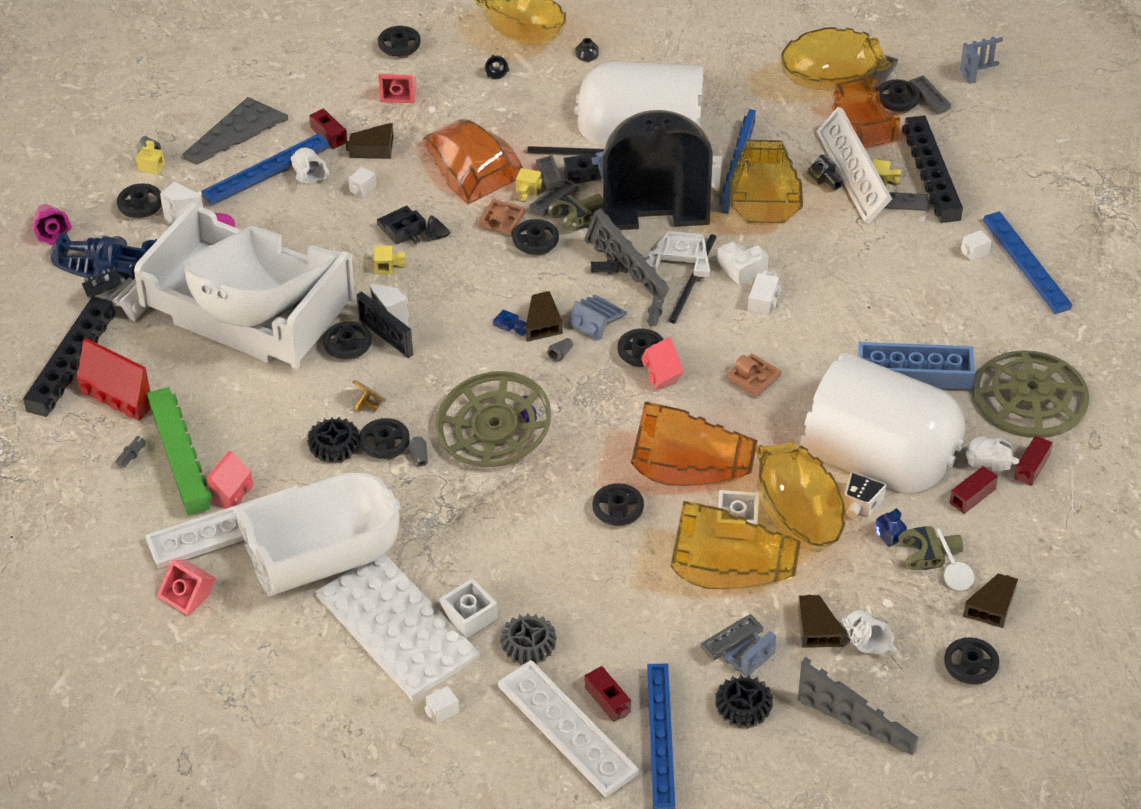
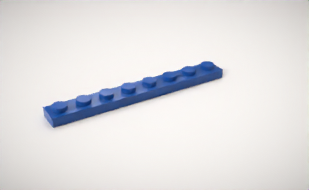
M749 109L747 116L744 115V127L741 126L739 134L741 138H737V149H734L733 152L734 160L730 161V172H727L726 175L727 183L723 185L722 193L724 195H720L719 205L722 206V213L729 214L754 129L756 110Z
M318 133L202 190V197L210 205H213L292 166L291 156L298 149L309 148L317 154L329 148V143Z
M998 211L985 215L984 223L1053 313L1058 314L1071 310L1072 303L1002 213Z
M668 663L647 664L653 809H675Z

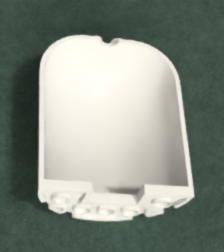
M609 61L595 66L585 76L581 84L580 93L576 94V104L578 105H575V115H578L580 133L589 141L605 146L612 131L623 120L634 114L649 110L677 112L690 118L701 127L704 65Z
M250 226L191 255L185 260L184 270L192 296L207 314L222 323L246 327L263 323L300 303L340 254L311 245L308 247V258L304 260L281 252L282 235Z
M844 352L839 356L838 361L835 360L831 364L814 395L813 411H808L804 423L806 428L805 433L801 436L800 452L847 472H854L887 484L886 488L901 493H918L936 485L943 478L948 467L953 466L956 459L953 454L955 451L960 452L964 444L965 419L957 401L944 390Z
M349 473L331 477L234 510L240 532L245 542L248 543L245 544L250 560H252L256 576L268 596H272L381 558L390 550L397 538L400 524L399 510L401 507L398 499H394L392 490L387 489L382 480L376 476L364 473Z

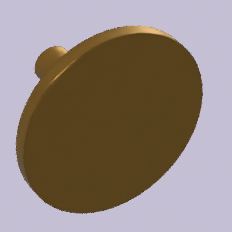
M353 380L352 383L364 391L354 408L361 412L363 407L366 406L376 412L379 405L369 400L370 396L382 402H385L386 399L364 384Z

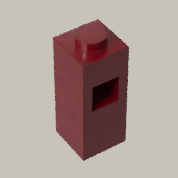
M324 108L309 115L311 129L328 141L331 148L335 149L348 141L346 128Z
M1035 435L1016 465L1014 479L1032 486L1051 455L1053 442Z
M982 466L951 490L949 503L965 514L996 490L998 476Z
M603 666L584 675L585 689L613 722L623 719L631 713V699Z

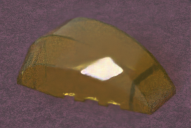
M747 140L744 145L741 158H739L733 177L730 179L729 208L747 225H784L803 209L802 181L798 178V172L794 169L793 162L789 159L787 149L782 140Z
M683 500L670 567L682 579L706 589H751L781 583L796 575L800 540L778 531L775 533L771 532L764 525L759 523L755 525L747 522V518L740 515L735 517L729 514L730 511Z

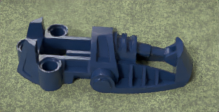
M63 232L52 245L50 258L54 266L80 277L87 278L92 275L97 277L102 275V271L112 268V270L116 269L119 275L124 276L125 280L128 278L134 280L135 265L157 239L147 240L142 243V248L127 246V241L120 236L109 237L105 235L101 239L88 238L87 241H71L67 233ZM69 250L85 252L86 255L85 257H66Z

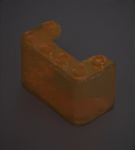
M875 76L837 83L833 92V112L837 107L844 110L864 148L895 142L898 140L900 117L897 113L888 115L879 100L880 92L875 91V84H877Z

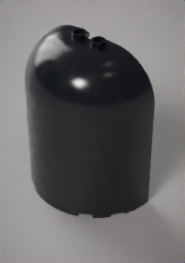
M667 110L643 111L626 118L616 126L608 137L603 154V212L609 216L611 222L620 230L639 229L638 217L673 215L674 227L710 225L713 151L703 129L690 118Z

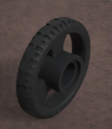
M392 26L383 30L378 37L380 50L390 56H407L414 53L421 44L420 34L409 26ZM414 40V43L408 46V41ZM384 41H390L392 48L387 46Z
M888 80L878 86L876 100L887 110L896 112L908 111L918 105L920 91L913 83L906 80ZM890 88V94H883L885 90ZM907 90L914 95L913 98L907 96Z
M147 183L130 185L119 193L117 197L118 209L127 217L145 218L151 216L162 207L161 191L156 186ZM149 193L157 197L155 202H149Z
M529 219L515 227L512 239L515 247L521 252L539 255L545 254L556 247L559 241V232L556 226L548 221ZM527 229V234H520ZM545 230H548L553 235L551 240L545 239Z
M342 321L327 329L323 336V346L329 355L338 359L349 360L360 357L368 351L371 346V334L368 328L361 323ZM356 331L363 334L365 338L357 339ZM337 333L338 341L330 343L331 337Z
M632 329L623 334L619 339L617 345L618 354L627 364L629 363V365L635 367H644L642 357L645 350L664 339L659 333L651 329ZM626 350H632V356Z
M380 418L367 423L361 430L359 437L360 446L363 451L377 459H389L400 455L408 447L410 440L408 428L402 422L392 418ZM367 436L375 437L376 448L371 447L367 443ZM402 439L401 443L394 447L395 440Z
M622 483L608 484L600 488L594 495L592 502L593 512L605 524L608 523L611 526L629 525L635 522L643 513L644 499L641 493L631 485ZM599 503L608 504L609 515L601 510ZM628 505H637L636 509L627 515Z
M964 637L955 640L946 649L944 656L945 667L949 674L960 682L970 685L983 684L991 680L999 669L998 653L992 645L979 638ZM959 649L962 651L961 663L954 665L952 655ZM983 651L989 655L990 659H983ZM981 668L987 671L983 674L977 675L981 671Z

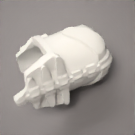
M300 148L291 156L292 166L297 172L296 180L299 182L311 184L325 180L329 176L330 171L326 167L325 161L319 158L312 149Z
M974 437L966 451L970 466L992 468V472L1009 470L1012 464L1019 463V459L1012 456V445L1002 437Z
M855 610L849 615L842 617L841 623H843L845 634L861 652L885 655L888 651L897 652V648L893 645L894 636L887 624L874 619L873 615L867 610Z

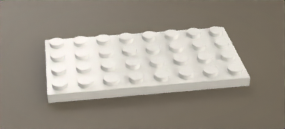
M386 554L373 562L350 570L316 591V597L412 701L480 658V653Z

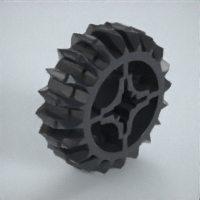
M331 416V419L326 420L324 418L323 422L317 421L316 426H312L307 442L311 453H313L315 458L319 457L320 461L326 459L327 463L330 461L337 463L338 460L344 462L346 457L351 459V455L356 454L360 445V434L357 426H354L353 422H349L347 418L341 420L340 416L337 419H333Z
M740 674L739 678H735L732 675L730 681L725 679L723 685H720L718 688L715 706L724 721L729 720L730 725L736 723L738 728L741 725H745L748 729L750 724L756 727L758 722L763 723L765 718L769 717L770 711L773 708V696L770 693V687H766L765 681L759 682L758 677L751 679L749 674L747 678H744Z

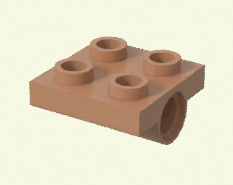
M492 199L479 220V227L512 236L515 227L526 213L525 207Z
M751 353L749 356L741 355L737 359L734 369L728 373V380L758 397L781 376V370Z

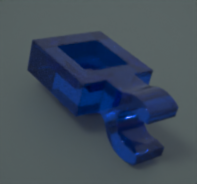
M503 309L493 320V326L509 332L513 329L520 336L526 333V329H524L526 322L519 320V315Z

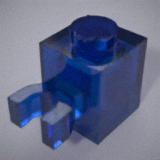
M898 508L889 513L882 514L876 519L875 532L888 547L899 543V535L907 530V526L900 519L902 513Z

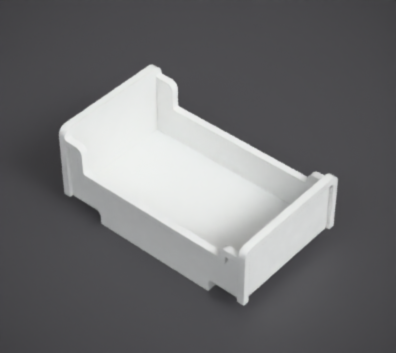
M192 202L135 265L134 273L140 305L143 307L148 305L170 314L173 317L174 325L268 363L272 357L291 364L292 368L298 369L301 359L349 301L352 302L355 299L352 254L346 251L341 253L333 250V252L340 255L300 303L258 325L246 327L228 325L214 319L198 305L189 290L185 277L184 263L191 255L242 230L218 221L212 211L202 208L201 204L197 202ZM281 246V252L304 260L308 258L306 255Z

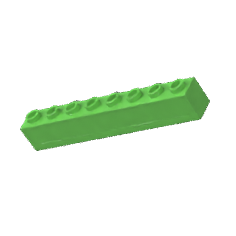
M170 387L148 392L149 406L187 516L209 510V501L212 500L209 489L205 490L207 486L204 475H200L202 472L200 462L195 461L197 459L195 448L190 447L192 445L191 436L185 433L188 431L186 422L180 419L183 418L181 408L176 407L178 405L176 394L171 393Z

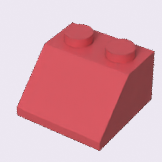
M398 74L378 75L381 102L414 103L417 91L416 77Z
M671 337L645 350L642 362L644 367L648 368L649 381L651 385L654 384L655 390L677 384L684 370Z
M230 450L207 477L212 503L226 509L239 505L244 495L252 489L254 483L251 471Z
M172 560L157 597L184 614L190 615L209 596L216 577L187 560Z

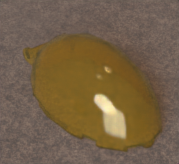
M475 0V3L483 8L489 23L497 32L510 41L525 46L549 44L561 35L566 24V12H562V7L553 0Z
M825 27L803 33L798 39L791 40L781 53L783 73L794 84L813 90H842L862 83L871 77L875 71L888 69L891 64L886 59L879 45L880 41L878 38H869L870 35L864 31L862 33L856 32L853 28L847 27L846 29Z
M794 441L770 446L757 445L755 448L759 459L757 488L762 505L776 529L799 549L819 553L837 542L845 526V505L836 480L831 472H827L823 462L818 457H813L808 452L809 449L803 446L797 448Z

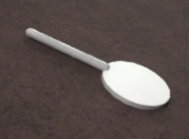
M937 528V533L951 562L944 572V580L951 589L965 591L974 583V572L967 564L954 561L940 528Z

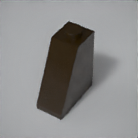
M393 123L351 133L349 141H346V151H349V157L391 159L394 140Z
M550 291L533 294L526 322V341L529 342L563 334L562 319Z
M1000 573L995 575L966 600L963 617L1004 628L1016 592L1018 579Z
M799 595L798 616L802 648L844 647L845 631L821 596Z

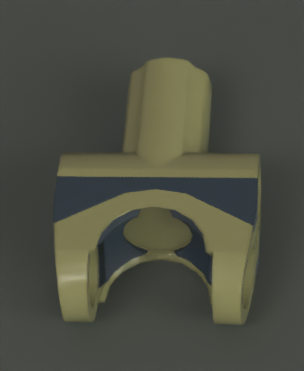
M595 194L581 201L573 195H567L551 203L548 208V214L552 218L565 217L562 221V226L568 231H573L591 223L594 215L593 212L603 208V199L600 194ZM572 220L571 225L567 226L568 222Z
M932 526L916 527L906 530L899 535L898 540L902 546L918 550V552H915V554L910 555L906 559L909 569L929 570L939 568L945 564L944 554L947 553L940 537H937ZM961 535L944 536L951 553L963 552Z

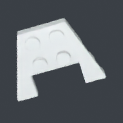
M668 231L659 241L654 252L648 254V259L646 260L656 272L660 260L695 263L694 276L710 277L704 234Z

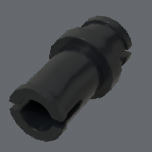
M591 261V273H619V261Z

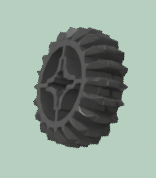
M528 613L524 617L519 614L518 619L512 617L510 622H506L500 637L502 650L507 658L511 657L513 662L519 660L521 665L523 662H529L530 660L535 661L537 664L539 659L545 661L547 656H551L552 650H555L557 641L555 628L551 626L550 620L545 621L544 616L538 618L537 614L530 616Z

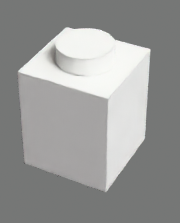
M363 167L348 178L349 191L362 198L376 187L375 173Z
M982 230L964 236L961 246L962 253L971 261L986 256L990 253L991 240Z
M446 686L426 696V714L429 718L433 717L435 722L439 724L459 713V700L451 689Z

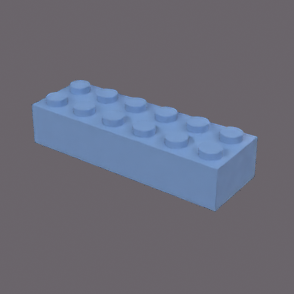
M858 343L857 357L937 388H973L975 376L973 346Z

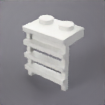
M121 278L122 285L110 289L102 298L111 300L113 306H121L129 320L135 321L149 306L143 307L139 303L136 279L128 278L125 281L124 278Z

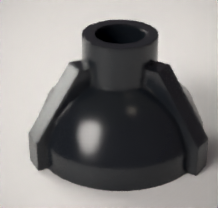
M584 38L575 48L576 57L582 61H593L599 56V47L592 39Z
M492 54L485 63V71L488 78L500 79L510 69L506 59L499 55ZM495 62H498L499 66L494 67L493 64Z
M430 215L425 234L431 240L448 236L451 233L450 230L437 218Z

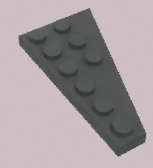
M247 97L183 153V158L198 165L214 157L215 153L230 149V146L235 143L239 145L261 134V130L267 127L271 129L275 127L276 123L287 121L288 115Z
M601 209L595 211L584 241L587 244L591 242L595 245L594 249L597 252L602 251L605 253L607 260L612 262L619 261V269L625 274L629 272L633 275L632 279L635 282L640 281L643 283L645 290L653 296L660 295L659 301L661 296L665 298L669 290L667 283L645 261L643 255L638 253L631 241L627 240L621 233V230L611 222L609 216Z
M805 656L801 662L798 701L805 706L819 710L824 715H829L839 720L843 724H848L864 734H869L883 743H888L901 752L914 754L917 748L918 736L896 721L891 722L883 716L884 712L879 708L875 711L869 707L866 699L841 681L834 682L827 676V671L822 668L819 671L810 664L811 660Z

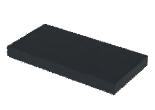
M362 291L356 294L359 321L407 358L413 356L411 328Z

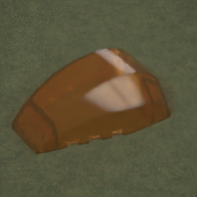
M455 120L423 137V143L429 154L433 156L436 166L438 165L441 175L446 179L447 185L467 204L516 181L520 169L523 168L516 153L503 138L470 120Z
M645 401L631 459V464L640 474L651 481L668 486L721 485L751 474L758 440L733 431V433L727 431L722 425L716 424L715 426L710 424L703 417L698 416L696 418L689 415L690 412Z

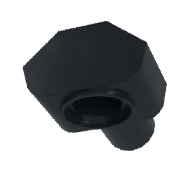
M821 154L807 170V173L818 185L826 182L833 190H838L843 184V181L835 174L836 164L827 155Z

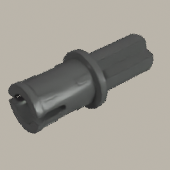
M660 295L653 297L652 304L648 308L647 323H649L650 327L657 325L659 317L663 312L664 298L661 296L660 301H658Z
M136 436L129 446L124 447V452L116 460L119 468H125L132 459L137 458L138 452L146 445V441L143 438L140 439V436Z

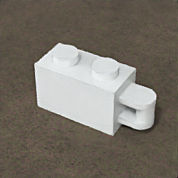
M764 270L763 274H757L748 298V311L769 315L771 309H775L776 296H779L781 292L777 272Z

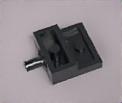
M407 205L377 219V225L395 244L407 239H411L414 244H419L421 239L417 234L426 231V220L417 210L412 211Z
M112 268L102 271V275L97 277L92 275L84 279L85 282L81 284L88 299L122 285L116 269L112 270Z

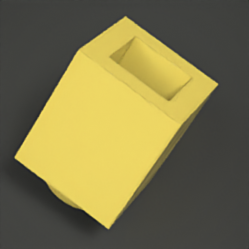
M147 140V147L143 146L140 153L137 154L136 163L138 164L139 171L158 175L165 164L163 151L154 149V141Z
M873 159V165L885 187L888 181L900 184L902 170H890V161Z
M520 169L516 178V192L521 193L519 200L526 201L528 195L537 196L539 189L542 190L544 180L541 179L540 171Z
M374 246L375 274H393V265L406 267L405 252L393 254V246Z

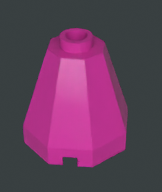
M48 204L38 206L32 223L33 230L38 241H44L49 245H53L61 233H68L71 230V223L66 212Z

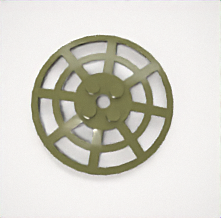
M1012 351L992 358L979 370L973 387L975 403L989 422L1008 433L1027 438H1033L1035 435L1047 438L1070 431L1084 418L1089 404V390L1081 374L1066 361L1038 351ZM1022 356V359L1013 360L1004 365L996 363L1003 359ZM1030 357L1046 359L1055 362L1056 364L1053 365L1043 360L1031 359ZM1020 363H1024L1025 369L1017 372L1009 368ZM1032 363L1041 364L1049 368L1045 371L1033 369ZM987 368L997 370L993 376L992 385L980 388V381L984 371ZM1065 368L1078 379L1081 386L1071 384L1068 376L1061 369ZM1057 372L1065 383L1055 382L1051 375ZM1005 373L1011 376L1010 383L998 384L1000 375ZM1056 389L1067 390V395L1063 402L1054 396ZM1009 390L1013 399L1008 403L999 391ZM1073 391L1084 394L1083 404L1076 414L1068 407ZM993 392L996 400L1004 407L998 415L993 413L982 398L983 394ZM1050 402L1057 406L1051 410L1041 412V406L1047 405ZM1021 404L1032 407L1033 412L1019 409L1016 406ZM1010 412L1022 417L1034 418L1035 428L1018 426L1004 419ZM1060 412H1063L1070 418V420L1060 425L1043 428L1042 418L1051 417Z
M508 371L482 373L461 382L445 397L437 413V434L444 449L453 458L462 463L483 468L504 466L524 458L543 441L551 424V407L548 397L541 386L525 375ZM500 381L499 391L487 392L476 397L470 390V388L485 382ZM508 381L523 384L534 392L524 399L516 393L507 391ZM464 393L469 402L461 409L457 418L447 416L446 413L451 404ZM498 397L497 403L486 406L481 404V401ZM539 397L545 407L546 420L535 422V414L531 404ZM505 398L513 399L520 404L513 409L505 404ZM474 406L477 412L473 419H464L467 412ZM526 409L529 414V422L519 423L517 415ZM444 422L455 425V432L459 443L451 446L447 444L443 430ZM493 422H500L497 426H491ZM461 427L472 428L474 435L464 439ZM544 428L531 446L527 449L522 447L531 436L533 429ZM517 430H527L524 437L518 443L512 438ZM477 441L487 444L485 451L477 450L470 445ZM506 442L510 446L508 449L493 452L497 444ZM465 448L473 454L483 456L481 461H474L456 454L455 451ZM513 451L518 453L504 460L490 462L491 457L502 456Z

